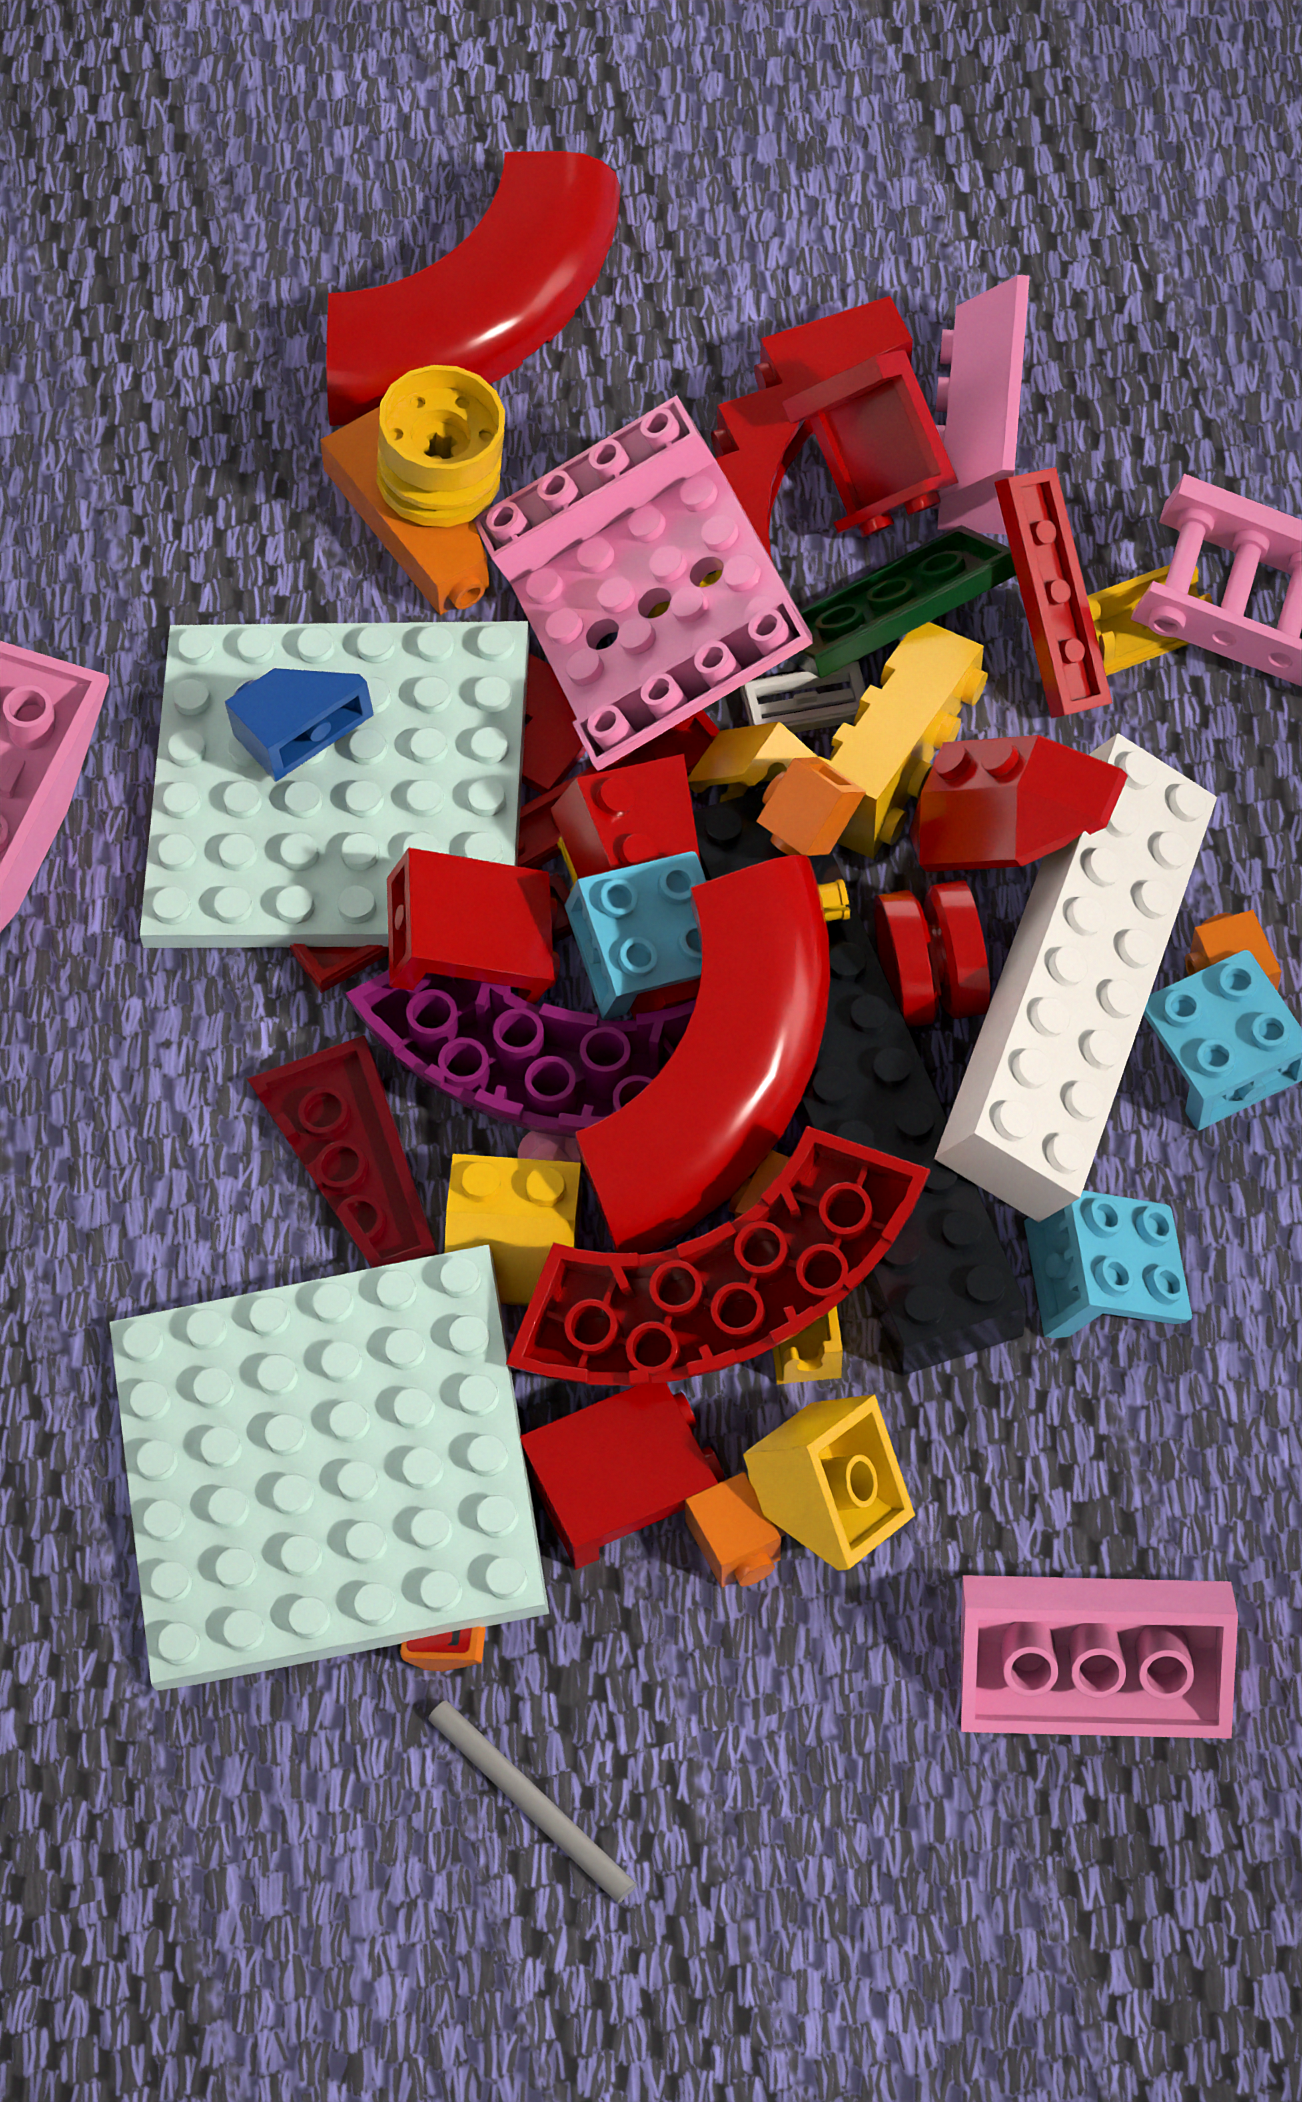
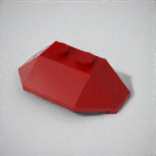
M1041 735L943 742L921 791L909 829L919 865L926 872L1022 867L1065 847L1084 831L1091 835L1106 828L1128 775L1119 767Z

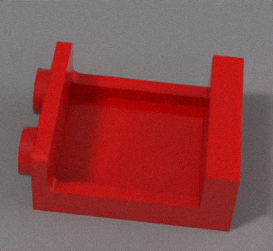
M905 349L873 356L782 401L790 424L809 420L848 515L833 522L837 534L858 528L861 537H865L884 530L895 524L891 516L892 513L905 508L908 516L929 509L941 503L939 491L959 483Z
M408 847L387 877L389 986L413 991L426 973L517 987L519 998L535 1005L545 991L555 985L560 969V957L557 951H553L552 930L557 918V901L555 898L550 897L549 872Z
M666 1382L636 1385L520 1436L527 1474L575 1570L599 1560V1547L685 1510V1499L725 1481L723 1470L712 1448L707 1446L700 1449L691 1431L697 1425L688 1400L681 1391L672 1394Z

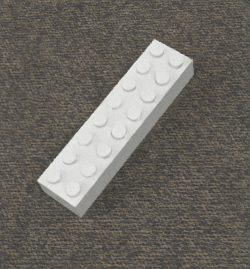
M1119 733L1089 754L1094 758L1121 768L1128 775L1106 828L1091 835L1084 831L1065 847L1044 856L934 1158L1038 1223L1081 1197L1217 799L1215 795Z

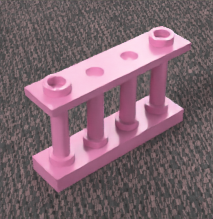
M1184 474L1165 502L1159 523L1177 529L1180 532L1165 585L1155 581L1150 584L1134 608L1131 620L1148 626L1159 635L1179 638L1302 687V639L1299 638L1302 629V520ZM1203 540L1233 551L1236 554L1221 607L1188 595ZM1258 562L1286 572L1291 576L1277 629L1244 617Z

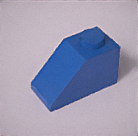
M274 668L259 679L244 683L232 697L224 701L233 735L275 782L374 716L367 681L360 674Z

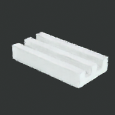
M858 661L852 662L822 679L805 670L751 680L740 687L750 726L779 721L791 733L840 725L843 722H854L860 699L866 691ZM850 681L851 685L849 689L817 694L816 691L795 694L793 699L758 704L757 697ZM855 701V702L847 703V704H841V705H836V706L824 707V708H819V709H813V710H808V711H802V712L791 713V714H785V715L774 716V717H769V718H763V719H762V717H768V716H773V715H779V714H784V713H790V712H795V711H801V710H807V709H812V708H818V707H823V706H829V705H834V704H840V703H846V702Z

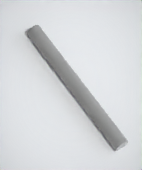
M447 1700L440 1703L431 1712L428 1720L618 1904L637 1887V1883Z

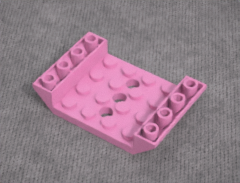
M677 395L473 519L492 560L511 584L576 715L577 720L572 723L597 771H600L813 644L812 634L726 476ZM723 570L717 582L707 587H699L707 574ZM670 601V606L665 613L656 618H648V614L654 606L661 602ZM618 632L617 639L612 645L605 649L596 650L597 644L605 635Z

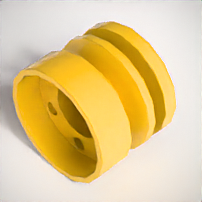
M426 366L409 371L392 383L380 402L376 482L384 501L401 517L423 526L451 527L472 521L490 507L500 485L505 409L497 391L481 376L457 366Z

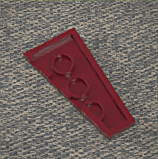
M365 1035L246 1078L371 1268L439 1255L371 1046Z

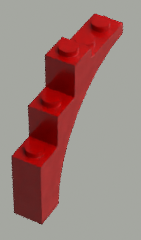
M890 296L760 338V363L754 365L755 379L760 391L717 405V430L711 431V441L717 456L715 459L773 565L769 537L771 510L786 471L807 439L814 433L809 420L790 424L782 401L873 356L905 349L911 364L913 339Z

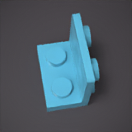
M686 852L581 878L576 881L564 906L602 1020L625 1015L640 993L701 978L702 952L698 928L691 908V887L706 882L698 855L695 852Z
M1243 950L1149 995L1143 1014L1190 1085L1185 1112L1197 1131L1302 1081V1028L1250 951Z
M1083 1190L1078 1200L1038 1223L1030 1217L1024 1220L1044 1337H1070L1103 1313L1169 1324L1186 1323L1192 1319L1173 1213L1169 1205Z

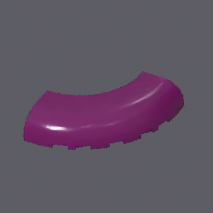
M389 970L345 993L346 999L380 1044L400 1064L430 1087L461 1105L500 1122L539 1133L575 1138V1132L591 1126L618 1111L645 1089L659 1074L676 1050L686 1031L696 1003L695 999L668 1009L636 1014V1020L605 1021L598 1020V1014L571 1011L546 1003L539 1007L512 994L510 986L426 973L413 991L393 988L389 986Z

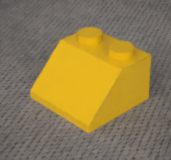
M453 1154L446 1208L444 1253L489 1244L494 1258L500 1303L529 1306L553 1242L577 1249L583 1195L581 1163Z
M875 1394L811 1402L743 1453L748 1468L749 1481L755 1489L763 1515L837 1571L849 1570L915 1516Z

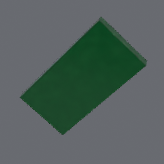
M960 525L798 610L812 634L813 644L789 657L787 660L822 679L1016 576L1011 550L1009 547Z

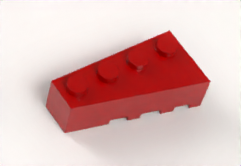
M684 753L575 778L551 808L578 879L691 851L698 855L700 861ZM701 978L638 994L630 1007L634 1020H636V1014L668 1009L697 999Z

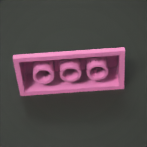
M1017 275L956 306L954 330H942L940 364L951 365L950 377H938L936 412L947 413L946 425H936V428L959 483L939 491L941 503L929 508L939 510L938 530H952L963 525L978 533L1007 535L994 482L1014 476L1029 276Z
M963 1575L961 1611V1732L1231 1739L1238 1612L1231 1582Z

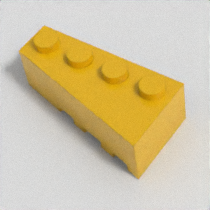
M930 622L905 635L884 665L880 681L883 688L879 689L872 685L868 687L860 699L853 726L843 722L833 736L831 745L834 746L829 760L818 757L867 791L836 843L874 859L883 842L889 845H893L896 842L906 821L907 812L902 810L911 795L916 798L920 797L933 764H930V761L937 749L941 748L943 742L955 741L961 725V719L957 715L964 703L974 706L985 688L988 673L982 671L984 645Z

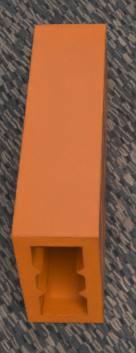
M380 406L320 439L324 471L437 613L442 615L454 607L460 610L466 609L478 602L483 596L485 589L489 587L487 555L474 520L451 527L423 526L401 517L384 501L376 482Z

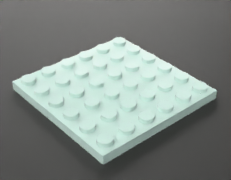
M528 621L170 625L140 926V938L143 948L290 947L293 944H305L307 947H364L366 945H383V947H388L387 877L408 847L517 866L530 642ZM274 668L360 674L367 681L374 716L277 782L271 778L233 735L224 701L232 697L244 683L250 680H257Z
M489 1244L110 1322L150 1679L156 1691L197 1685L397 1645L409 1640L471 1627H487L549 1614L525 1455L520 1439L521 1430L511 1367L506 1365L509 1354L494 1258Z

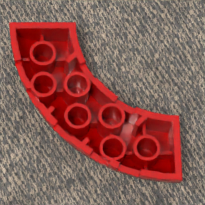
M567 151L505 152L499 187L490 207L469 236L450 253L423 270L392 283L351 292L328 293L326 369L329 425H347L379 407L390 385L409 371L430 365L457 366L481 376L490 385L522 365L523 360L537 351L545 342L549 343L574 316L575 310L582 303L590 288H593L608 251L612 246L618 222L621 190L616 172L602 160L584 153Z
M790 855L774 858L691 887V908L698 928L702 952V970L694 1011L686 1031L671 1058L640 1094L603 1120L575 1132L578 1152L616 1253L637 1252L641 1255L660 1249L693 1229L694 1225L724 1201L727 1202L740 1189L744 1181L758 1168L761 1162L767 1158L781 1139L802 1099L817 1061L826 1022L830 987L829 936L824 906L814 870L807 855Z
M806 1126L796 1150L782 1172L760 1196L761 1199L732 1223L728 1221L703 1236L676 1245L677 1248L641 1255L637 1252L601 1253L576 1249L553 1242L506 1365L550 1379L589 1385L636 1386L673 1382L720 1371L759 1356L796 1336L827 1314L866 1278L892 1246L910 1217L931 1170Z

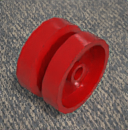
M959 880L929 886L924 901V913L918 899L910 890L875 895L873 920L878 960L907 1027L912 1028L933 1024L938 1011L939 997L946 1012L953 1019L987 1014L990 1006L988 961L977 908L966 881Z

